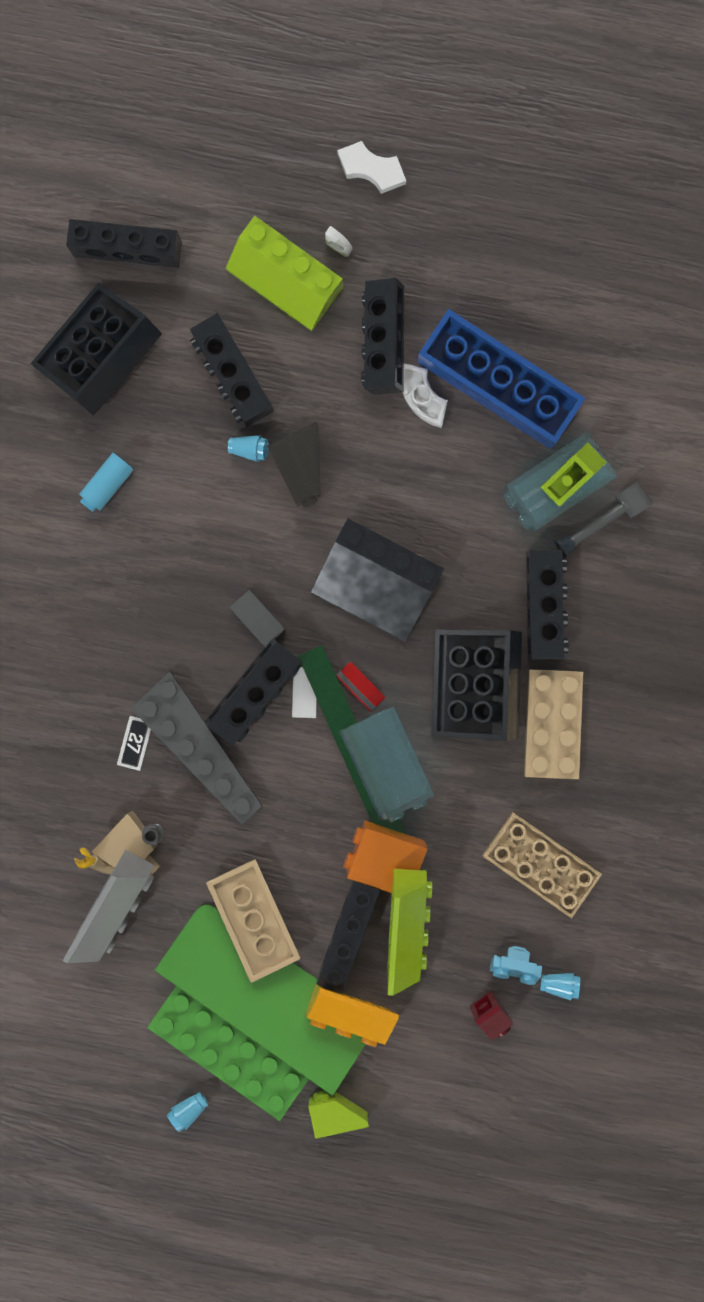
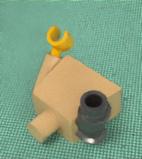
M131 811L94 848L92 853L95 855L91 856L86 848H81V854L86 857L82 860L74 858L79 868L89 867L101 873L111 874L126 849L154 864L150 873L152 876L160 865L150 854L158 846V843L161 842L164 830L159 824L144 826L136 814Z

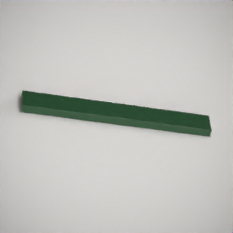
M323 645L298 655L371 822L406 834Z

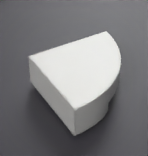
M330 226L325 233L326 245L343 256L349 257L353 250L350 242L333 227Z

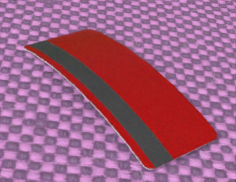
M349 662L336 675L343 685L370 712L385 699V696L352 662Z

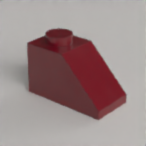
M492 991L470 1006L476 1024L491 1040L495 1037L501 1038L510 1031V1026L513 1025L512 1019Z

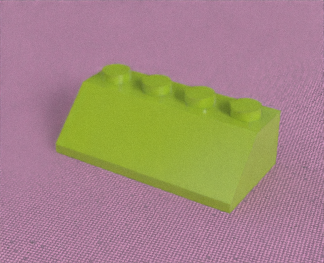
M256 216L252 218L239 236L226 266L228 272L310 331H313L343 289V279Z
M393 869L387 959L388 995L393 996L419 982L421 970H426L427 954L422 953L423 946H428V930L424 929L425 922H430V906H426V898H432V881H427L426 870Z

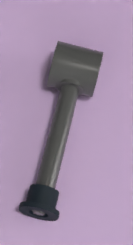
M639 481L615 496L618 500V505L569 537L567 535L561 540L556 539L554 541L558 550H562V555L568 558V554L576 549V545L622 514L626 513L631 519L652 505L653 502Z

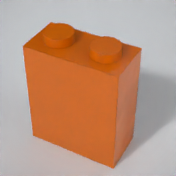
M364 820L362 828L357 827L352 841L355 843V847L352 853H347L343 868H346L348 879L392 893L393 869L420 870L428 848L425 840Z

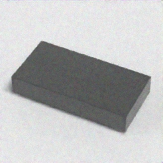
M250 590L229 607L264 647L272 638L276 639L285 631L282 625Z

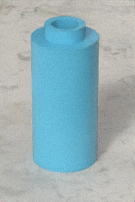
M112 453L79 493L83 497L80 502L92 512L96 508L101 511L134 469L115 453Z

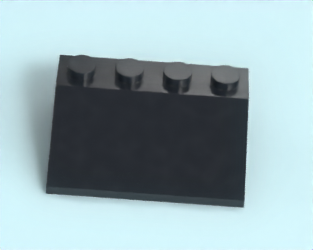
M98 282L30 364L94 416L162 333L146 315Z
M347 518L311 593L406 642L444 568Z
M435 629L432 736L504 741L519 740L522 632L512 630Z

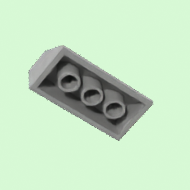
M125 849L63 959L65 963L100 961L104 952L110 954L117 941L114 935L117 931L119 933L123 932L129 921V918L126 917L129 911L135 912L142 899L138 896L140 891L146 892L154 879L150 875L154 864Z

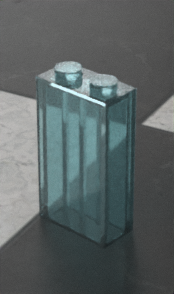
M587 431L506 485L503 489L505 492L503 497L511 508L515 507L519 512L520 516L518 519L524 529H530L534 533L618 476ZM588 442L605 459L606 463L559 507L542 490L541 486Z
M394 706L339 731L379 820L389 819L390 822H393L405 816L403 811L411 807L413 810H416L428 804L427 799L433 797L434 793Z

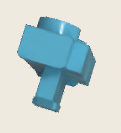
M514 946L508 948L507 957L494 955L491 959L489 971H492L493 976L508 979L509 976L520 978L521 983L535 985L541 978L542 966L529 962L530 952L525 948Z

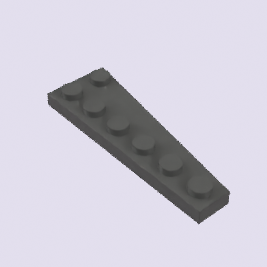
M168 672L131 709L243 825L262 804L244 777L239 773L231 758L226 754L216 736L207 727L205 720L196 710L175 676Z

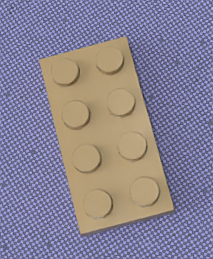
M528 670L524 777L579 779L583 672Z
M256 859L206 882L251 983L301 959Z

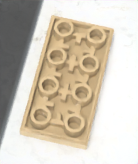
M514 812L510 814L482 855L571 919L602 875L599 871Z

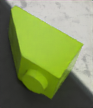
M587 442L541 488L560 507L606 461Z
M322 1090L309 1097L308 1107L315 1139L369 1127L368 1112L341 1094L335 1092L332 1096L325 1090Z

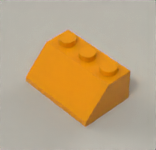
M315 984L305 1014L308 1019H311L310 1025L325 1029L326 1025L337 1028L336 1034L351 1038L352 1034L361 1036V1042L374 1047L377 1046V1043L386 1044L399 1018V1014L391 1009L344 993H338Z

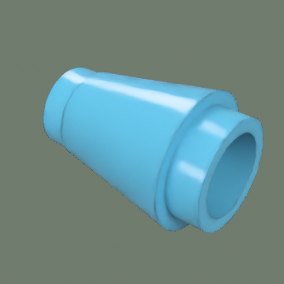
M261 435L230 437L228 453L260 462V460H266L268 457L269 441Z
M574 973L542 974L540 991H546L570 1001L572 998H579V976H574Z
M198 1092L196 1095L171 1107L172 1111L167 1114V1117L174 1128L181 1132L183 1129L187 1130L209 1104L202 1093Z

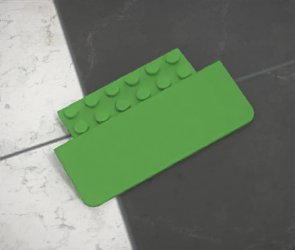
M202 905L195 911L154 970L176 985V987L147 1028L279 1121L308 1080H311L333 1096L366 1045L361 1042V1036L352 1034L351 1038L336 1034L337 1028L326 1025L325 1029L310 1025L311 1019H308L305 1014L315 984H317V978L294 962L251 983L218 909L212 905Z

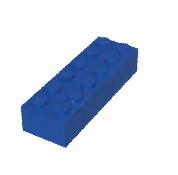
M450 309L447 310L418 354L417 363L550 450L557 443L586 399Z

